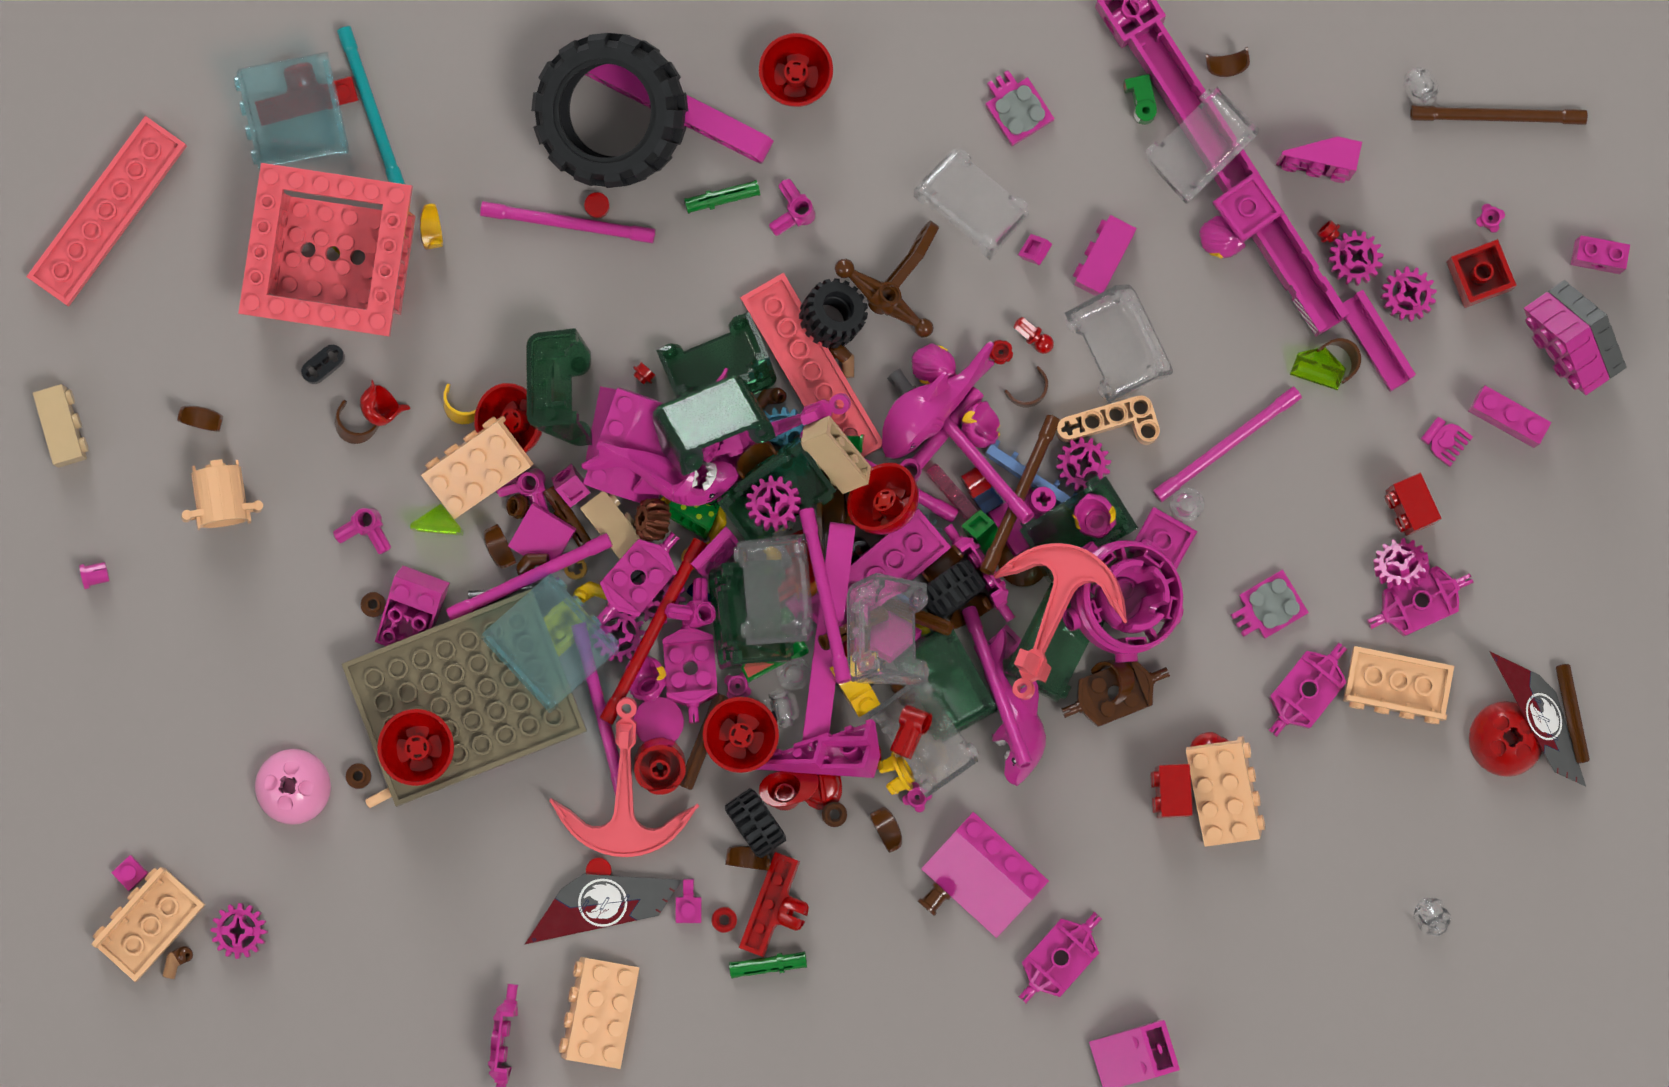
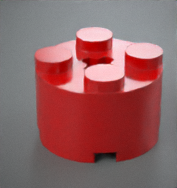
M653 738L639 746L635 755L634 773L637 782L641 787L656 795H664L674 791L683 781L686 772L685 756L682 749L675 741L666 738ZM657 763H662V770H658V766H656Z

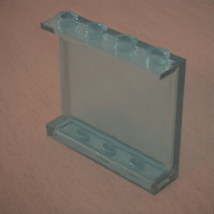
M328 52L238 69L237 76L234 77L235 88L237 92L241 91L243 101L239 102L242 116L247 115L249 125L245 126L248 141H253L254 150H251L253 164H258L259 171L261 163L279 165L338 153L339 156L349 153L348 140Z
M551 574L484 631L481 636L486 645L549 713L553 712L564 698L613 655L616 656L619 652L618 640L610 632L606 634L600 628L602 624L594 614L589 616L585 612L583 602L576 595L572 597L566 591L568 587L558 576L554 578Z

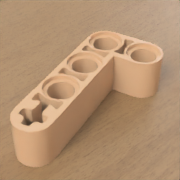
M1141 395L1065 417L1059 421L1056 435L1059 440L1067 443L1070 440H1079L1080 437L1086 438L1132 424L1137 441L1143 445H1150L1158 438L1160 428L1152 402L1146 396ZM1143 403L1147 409L1146 413L1137 414L1133 408L1134 404ZM1119 410L1123 416L1122 420L1113 421L1109 416V412ZM1095 417L1099 423L1098 427L1094 429L1087 427L1085 419ZM1077 420H1080V427L1073 429L1071 435L1061 431L1065 424L1072 428L1077 426ZM1144 426L1151 427L1154 431V436L1152 438H1145L1141 434V428Z

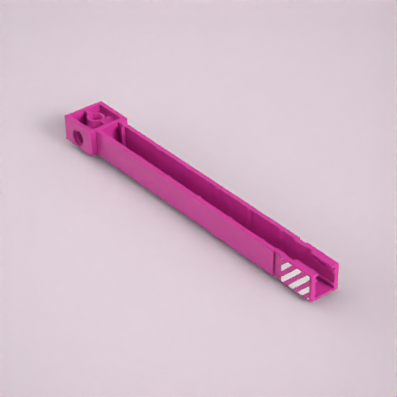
M1097 0L1095 8L1122 49L1128 45L1146 74H1149L1151 82L1223 194L1252 173H1255L1280 207L1164 27L1163 23L1166 14L1157 0ZM1284 211L1283 215L1252 236V239L1285 290H1288L1293 297V303L1315 337L1347 318L1349 315L1348 310L1326 276L1323 277L1319 271L1317 262Z

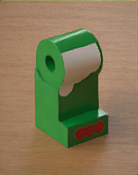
M1149 74L1125 79L1123 82L1125 93L1132 92L1135 120L1142 125L1151 123L1156 116L1157 107Z

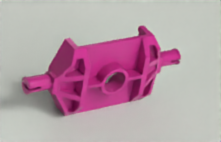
M953 524L944 528L943 530L952 541L951 544L955 545L962 555H968L966 560L968 559L986 583V591L993 592L988 598L993 608L999 610L1006 623L1014 619L1015 616L1007 605L1009 591L1006 589L1004 580L1001 581L1000 578H994L993 575H987L980 571V566L985 557L980 550L981 546L973 542L974 539L971 537L960 536Z
M671 532L662 544L638 539L600 582L607 598L608 606L605 607L597 618L606 624L608 619L617 611L639 617L641 612L668 581L676 575L677 571L670 558L669 549L680 538ZM635 570H641L645 573V580L642 584H634L631 581V574Z
M1435 566L1426 570L1427 577L1420 578L1421 584L1419 586L1412 583L1411 590H1408L1406 586H1402L1401 591H1398L1396 585L1391 589H1384L1382 591V612L1377 616L1367 619L1368 624L1376 621L1369 625V627L1373 629L1381 624L1388 623L1402 636H1406L1459 611L1458 591L1467 585L1473 584V579L1465 581L1471 578L1469 573L1458 579H1452L1444 570ZM1422 593L1428 597V605L1422 608L1416 605L1415 597L1417 594Z
M682 620L680 630L662 639L666 671L667 699L675 703L687 706L689 723L693 724V716H695V723L700 722L698 710L700 704L718 695L714 637L712 634L689 627ZM688 662H693L698 666L697 672L693 675H687L683 671L685 664Z
M1338 643L1330 655L1328 654L1327 656L1310 651L1304 652L1300 660L1269 696L1278 714L1277 721L1268 730L1275 737L1279 735L1285 725L1291 724L1307 729L1311 728L1344 687L1346 680L1337 665V660L1347 650L1345 647H1342V644ZM1305 682L1313 683L1316 688L1315 694L1311 697L1304 695L1302 692V686Z
M1093 912L1089 919L1081 925L1064 919L1058 921L1021 962L1029 979V986L1018 996L1021 1000L1025 997L1023 1001L1027 1004L1032 996L1039 991L1061 997L1099 954L1096 943L1091 935L1093 932L1091 930L1102 920L1100 916L1095 919L1097 914ZM1059 950L1065 951L1068 955V961L1064 965H1057L1054 962V954Z
M507 984L506 1000L496 1008L497 1012L493 1016L494 1027L488 1066L491 1070L489 1075L495 1080L496 1087H506L512 1067L502 1066V1063L507 1061L508 1046H504L505 1037L510 1036L511 1021H508L507 1017L518 1016V1003L516 1001L518 985Z

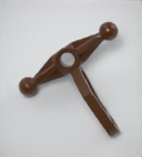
M930 220L921 229L908 254L885 282L878 281L854 270V264L849 259L838 260L835 264L836 274L841 278L851 279L867 298L868 306L874 313L889 315L914 326L915 333L921 338L928 337L933 333V323L927 318H918L902 299L899 289L901 284L923 259L939 229V226Z

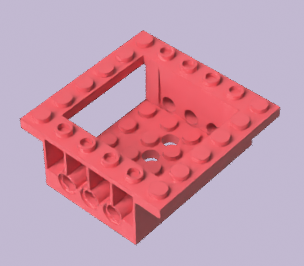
M261 163L238 314L390 337L393 315H401L416 218L414 214L409 212L413 186ZM284 190L383 205V208L378 210L292 197L284 193ZM307 243H312L316 249L315 254L311 257H305L302 253V248ZM331 247H337L340 250V257L335 261H330L327 257V251ZM360 250L365 254V260L362 264L356 265L352 262V254Z

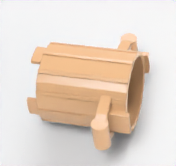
M222 459L212 460L209 465L199 470H196L195 465L192 466L191 475L197 510H184L181 515L183 522L187 523L190 520H196L197 530H200V528L231 526L246 521L249 524L251 523L250 513H260L262 511L263 503L257 500L253 503H246L242 471L238 460L235 461V465H226Z

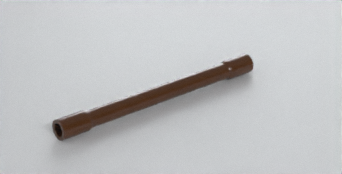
M1412 105L1410 110V119L1414 121L1464 120L1586 125L1588 118L1587 110L1576 109L1526 110L1446 108Z
M1053 415L1046 416L1038 434V440L1014 492L1023 501L1026 499L1047 448L1057 431L1060 419ZM1009 507L980 566V571L984 574L994 575L1002 557V551L1017 519Z

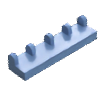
M996 440L995 444L990 445L985 456L1020 479L1025 466L1016 461L1019 454L1014 452L1010 457L997 448L1000 441ZM1036 474L1031 487L1033 489L1039 487L1050 488L1055 493L1056 504L1069 511L1080 494L1075 492L1070 497L1057 488L1061 483L1059 480L1056 479L1052 485Z

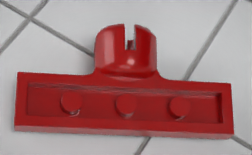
M777 852L774 853L740 942V949L764 957L777 925H782L795 931L800 930L804 925L805 921L793 917L795 911L807 916L809 906L806 902L789 895V890L800 861Z

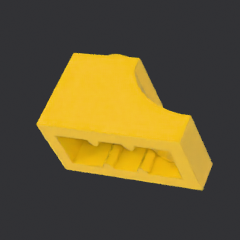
M850 655L847 657L852 680L838 685L857 716L861 717L879 706L880 702L855 659ZM832 666L830 667V670L833 676L835 677L834 669Z

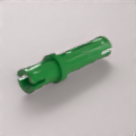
M754 180L713 192L707 190L705 194L684 198L687 213L690 214L691 212L707 208L713 210L715 206L757 195L760 196L761 194L758 182Z
M805 951L784 955L777 953V956L729 962L731 979L770 972H779L781 974L785 973L786 970L807 968Z

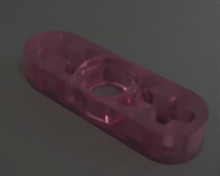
M936 463L926 471L929 478L966 520L978 512L974 505Z

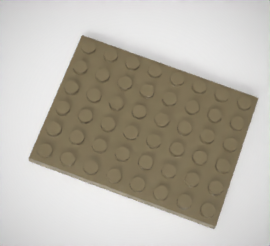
M532 589L341 664L396 807L587 732ZM410 709H423L439 716L449 727L454 740V754L448 769L435 781L420 786L405 785L391 778L383 769L377 751L379 735L384 725L396 714Z

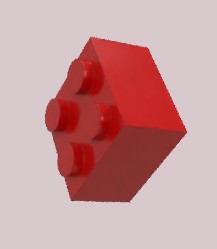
M1498 239L1451 256L1446 262L1464 308L1512 291L1517 286Z
M1421 472L1397 482L1385 490L1387 493L1384 496L1385 501L1390 509H1394L1397 518H1395L1396 525L1399 531L1404 532L1406 536L1434 525L1442 519Z
M1190 764L1159 765L1155 767V771L1150 774L1151 788L1156 787V797L1152 798V812L1157 813V818L1192 816Z

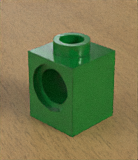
M979 510L961 526L966 536L973 538V542L981 546L980 550L986 555L995 538L998 527L990 517Z

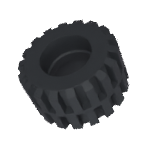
M834 278L832 282L830 279H826L823 283L819 282L804 299L800 307L801 312L799 313V319L803 320L800 325L802 329L806 328L805 334L807 337L812 336L814 338L813 342L816 344L821 342L822 346L826 348L830 344L832 348H838L840 344L845 346L849 341L851 342L863 328L868 317V313L865 312L868 306L867 303H863L865 297L863 294L857 293L858 288L855 285L852 288L849 286L850 282L846 280L841 283L840 279ZM823 305H830L838 309L843 316L844 322L831 319L825 313Z
M968 559L962 560L922 588L917 598L928 613L945 619L983 591L986 583Z
M749 788L725 805L726 813L752 851L759 858L764 857L786 841L785 833L755 790Z

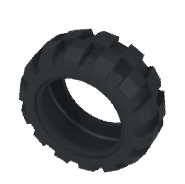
M617 33L592 34L580 40H574L561 48L559 54L552 61L547 62L538 77L541 81L537 92H533L531 111H535L536 126L533 127L539 145L543 144L549 153L548 159L560 171H565L573 176L575 181L589 186H602L606 188L629 186L641 182L655 172L660 171L673 158L671 155L676 147L682 143L687 128L684 126L685 113L688 111L687 94L686 92L683 93L679 81L681 76L673 63L668 62L660 54L659 49L645 40ZM605 64L621 66L632 72L644 85L651 105L650 123L643 139L632 150L620 156L603 155L586 146L576 134L570 118V101L576 85L589 71Z

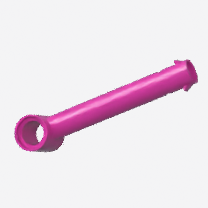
M972 387L949 417L959 426L962 423L965 412L970 407H973V405L982 402L984 395L978 389ZM942 428L934 437H929L912 458L905 459L900 465L915 468L917 474L914 476V479L917 482L922 468L950 436Z

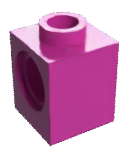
M572 463L551 478L555 490L570 508L590 494L589 487L583 484L584 478Z

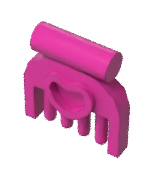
M1437 417L1421 440L1427 445L1431 443V451L1434 456L1448 467H1451L1453 463L1441 455V453L1450 460L1455 461L1456 458L1446 450L1449 449L1459 456L1460 453L1453 446L1455 445L1460 450H1464V447L1455 441L1454 437L1463 444H1468V441L1457 434V432L1469 441L1473 436L1458 425L1451 423L1444 426L1446 422L1442 418Z

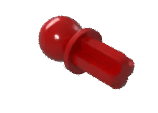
M1024 317L1019 318L1015 322L1014 329L1026 338L1028 344L1034 342L1037 352L1047 354L1053 349L1054 341L1052 337L1047 334H1040L1042 331L1040 327H1035Z

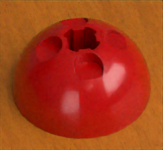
M790 33L778 37L766 47L759 62V77L766 93L776 102L789 107H803L816 102L826 93L833 77V62L828 50L820 41L806 34Z
M513 383L498 384L486 391L475 411L474 426L476 432L479 433L483 430L484 427L482 425L490 418L495 417L499 419L501 416H504L506 419L504 425L525 453L530 451L541 438L545 423L544 412L537 397L525 387Z
M883 463L872 467L869 483L849 493L847 510L850 519L857 527L872 534H889L900 530L910 522L917 510L919 502L917 483L910 471L900 464Z
M734 697L719 703L709 713L703 728V742L710 758L721 768L736 773L751 772L766 764L773 756L779 740L778 724L772 712L763 703L749 697Z
M1503 701L1485 707L1477 714L1470 727L1469 745L1472 755L1482 768L1492 774L1504 777L1523 774L1531 769L1542 755L1543 750L1516 702Z
M423 709L402 711L393 716L380 732L377 744L379 761L386 773L402 784L420 786L431 783L441 777L451 764L454 754L452 733L447 724L430 711Z

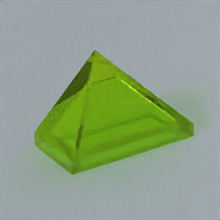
M1326 347L1318 353L1316 351L1318 348L1298 352L1290 375L1338 390L1346 368Z
M442 504L410 524V529L417 532L462 536L464 532Z

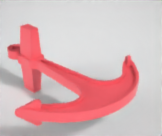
M1063 543L1036 546L1011 559L993 575L994 578L1018 574L1035 566H1045L1052 571L1054 577L1053 587L1034 647L1029 651L1020 648L1014 665L1019 668L1022 678L1015 681L1012 690L1014 695L1021 700H1028L1034 695L1035 687L1032 682L1039 680L1046 683L1052 667L1047 663L1045 652L1078 587L1087 583L1101 586L1110 605L1119 614L1124 623L1128 622L1125 601L1115 575L1102 560L1086 549ZM1026 685L1027 690L1024 693H1021V687Z
M624 697L619 700L616 707L617 714L621 717L616 722L615 740L618 748H620V759L612 818L602 826H591L553 798L549 799V802L568 831L585 846L610 856L634 857L651 853L672 841L686 826L699 805L695 804L677 814L658 828H647L638 822L634 813L631 748L636 744L637 722L633 716L637 711V703L630 697ZM624 704H629L631 706V711H623L622 706Z

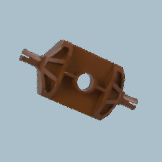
M1138 661L1127 662L1133 669L1135 682L1131 693L1117 705L1108 696V689L1111 686L1119 687L1120 685L1118 676L1113 668L1110 667L1078 680L1077 701L1074 704L1061 708L1062 713L1070 710L1064 713L1063 716L1066 718L1078 712L1083 713L1095 726L1099 727L1153 705L1154 684L1157 681L1170 677L1169 672L1161 675L1167 672L1168 669L1165 667L1151 673Z

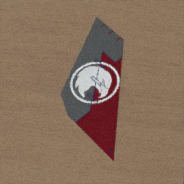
M1490 652L1553 771L1586 787L1580 765L1576 762L1573 743L1556 691L1539 674Z
M582 874L561 888L525 944L659 916L682 880Z

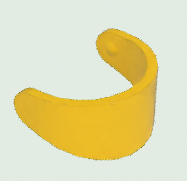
M426 204L421 211L420 233L422 244L426 250L443 247L442 230L436 204Z
M447 384L443 395V407L446 415L457 424L473 423L476 410L460 412L452 408L447 401L451 384Z

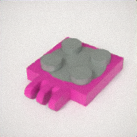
M1009 70L1004 72V76L1008 82L1005 83L999 75L995 79L1000 87L996 88L992 81L987 83L995 98L986 102L985 106L1011 146H1014L1053 122L1055 118L1029 78L1027 77L1017 83Z
M1282 569L1240 594L1239 598L1245 607L1230 616L1232 619H1236L1242 614L1244 619L1236 623V626L1239 628L1246 623L1248 624L1249 628L1241 632L1243 637L1259 629L1263 638L1266 639L1309 612Z

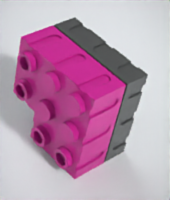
M1562 281L1524 307L1527 316L1525 322L1534 333L1532 337L1534 343L1539 349H1546L1550 358L1555 362V365H1553L1555 373L1560 378H1566L1574 390L1579 389L1584 395H1588L1607 382L1609 378L1611 379L1627 368L1607 314L1601 311L1589 299L1585 298L1583 294L1572 287L1567 281Z

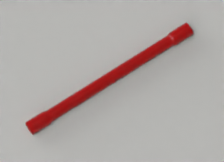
M693 537L683 557V561L613 695L604 707L599 717L601 720L611 725L618 716L616 711L617 703L620 699L627 696L667 619L665 614L667 605L669 603L675 604L694 568L691 563L707 545L703 541Z

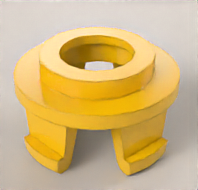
M892 752L890 757L878 762L880 773L896 770L898 777L886 785L891 795L898 794L906 789L908 791L913 790L912 783L915 779L905 757Z

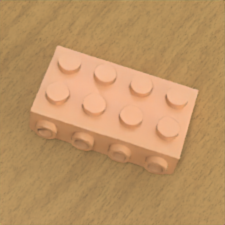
M501 416L499 419L495 417L490 418L482 425L484 429L479 433L473 430L463 438L465 441L460 446L456 443L444 451L446 456L440 460L436 456L425 465L427 469L421 476L454 519L534 464L504 425L506 421L504 416Z
M1354 646L1343 701L1349 702V707L1364 710V706L1374 707V712L1389 715V711L1399 712V717L1414 720L1415 716L1424 717V722L1439 725L1440 721L1447 719L1446 709L1454 666Z
M1240 736L1234 741L1187 747L1188 764H1190V775L1204 846L1260 839L1262 830H1265L1264 816L1259 815L1257 806H1261L1259 791H1254L1253 782H1256L1254 767L1249 766L1248 758H1251L1249 742L1245 743L1244 736Z
M160 867L158 870L156 868L152 869L145 877L147 882L142 888H135L127 897L129 902L125 907H118L110 916L112 921L107 927H100L93 935L95 940L91 945L105 954L134 982H137L206 905L164 867Z
M580 957L579 962L576 961L573 970V976L576 977L575 985L570 988L568 997L569 1002H571L570 1012H566L564 1017L565 1038H561L559 1044V1053H562L561 1058L621 1069L640 967Z

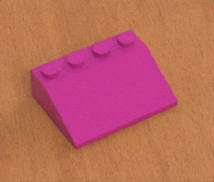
M618 387L598 442L601 441L621 448L650 452L672 459L690 412ZM597 446L595 448L592 458L598 455ZM613 467L587 470L583 481L584 485L638 503L641 500L659 498L660 495L634 493L633 488L639 482L641 476L627 468Z
M974 812L970 814L921 868L922 871L996 938L1049 882L1047 878Z

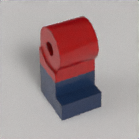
M976 467L960 476L977 508L986 515L1004 503L999 494L996 493L992 485Z

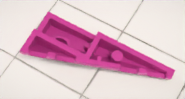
M868 719L866 724L857 727L850 725L845 727V731L833 735L825 733L795 743L793 748L784 751L776 749L770 760L756 770L874 778L880 758L876 724L873 719Z

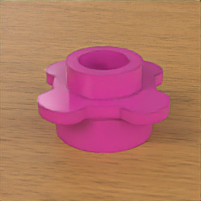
M1484 204L1481 208L1482 213L1480 217L1476 219V224L1479 227L1484 226L1490 232L1495 233L1500 228L1499 223L1505 218V212L1492 207L1490 204Z
M743 672L740 675H727L725 677L724 683L728 687L727 697L729 699L739 696H750L751 689L748 687V682ZM740 684V688L737 689L735 685Z
M914 782L912 783L913 790H910L907 795L903 796L902 802L904 805L914 807L915 811L920 813L925 810L924 805L927 800L932 798V792L924 790L918 783ZM916 795H919V800L915 799Z

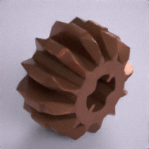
M658 498L641 500L640 506H637L634 526L636 527V535H639L640 539L659 541L663 540L665 534L669 532L668 527L671 524V513L669 512L670 507L665 501Z

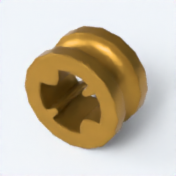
M583 559L576 562L578 565L582 564L583 567L579 569L581 573L575 575L574 572H569L568 568L572 567L571 565L564 568V572L570 579L579 580L586 575L587 565Z

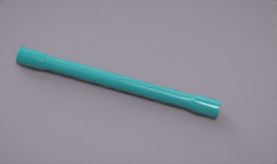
M351 26L342 27L337 30V34L351 67L386 169L388 182L405 184L367 79Z

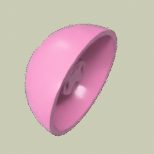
M300 749L283 750L270 756L260 767L255 780V794L260 807L269 817L284 824H302L315 818L326 806L331 791L330 776L325 765L315 755Z

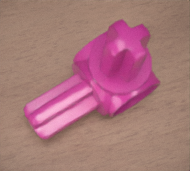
M791 179L783 180L778 187L788 201L786 208L788 212L769 224L771 231L776 236L794 225L799 227L811 224L816 215L811 200L805 194H800ZM800 208H809L806 214H797Z
M530 468L496 490L499 497L520 492L521 495L529 497L531 504L535 503L549 511L543 495V491L546 490L544 485L546 481L545 475L538 468ZM527 476L535 478L536 486L528 484Z
M374 508L359 509L351 516V521L333 532L335 539L339 543H343L359 533L362 536L368 535L378 554H383L391 549V545L381 529L383 526L381 514ZM366 513H369L372 517V522L369 526H366L363 522V516Z
M695 578L693 580V601L686 605L669 603L665 609L667 618L684 620V623L691 628L711 624L716 618V610L711 602L708 601V580L706 578Z

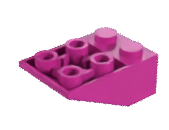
M1337 136L1284 150L1278 158L1276 165L1282 166L1281 169L1287 172L1300 170L1305 171L1306 175L1319 178L1323 175L1331 177V181L1345 183V180L1350 181L1357 170L1362 142Z
M402 566L394 576L375 642L388 646L435 627L450 583Z
M1163 1019L1089 1042L1102 1087H1123L1180 1070L1169 1032Z

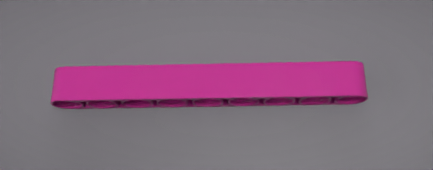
M605 64L585 74V76L651 109L649 96L644 85L627 69L614 64ZM687 95L688 111L685 113L684 126L757 163H763L774 142L770 137Z
M830 522L825 567L838 626H841L844 622L855 525ZM819 604L802 741L830 732L836 679L830 670V667L833 666L831 649L823 650L818 642V637L827 633L821 604Z

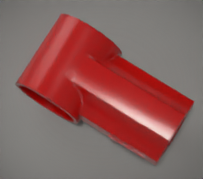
M906 705L900 714V727L890 751L907 759H912L921 736L926 734L931 726L932 714L914 706Z

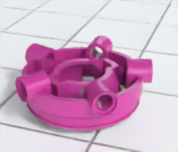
M1143 539L1141 542L1123 540L1107 543L1099 547L1093 541L1089 542L1082 548L1096 555L1106 565L1117 558V562L1109 567L1115 577H1126L1136 584L1145 582L1149 595L1141 598V606L1138 612L1130 619H1127V623H1124L1119 614L1110 605L1101 586L1098 584L1095 590V597L1090 599L1091 583H1087L1078 587L1070 600L1071 607L1067 608L1063 614V622L1070 631L1080 629L1084 636L1095 646L1115 654V663L1138 661V653L1147 651L1163 642L1182 619L1184 597L1180 576L1173 563L1162 553V549L1150 540ZM1125 548L1136 549L1131 559L1126 558ZM1104 620L1114 629L1124 633L1145 632L1146 636L1114 639L1103 630L1099 622ZM1160 621L1164 622L1162 628L1156 634L1153 627Z

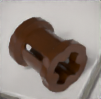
M934 882L930 892L923 899L920 898L918 900L933 916L937 914L936 910L942 903L951 898L947 892Z

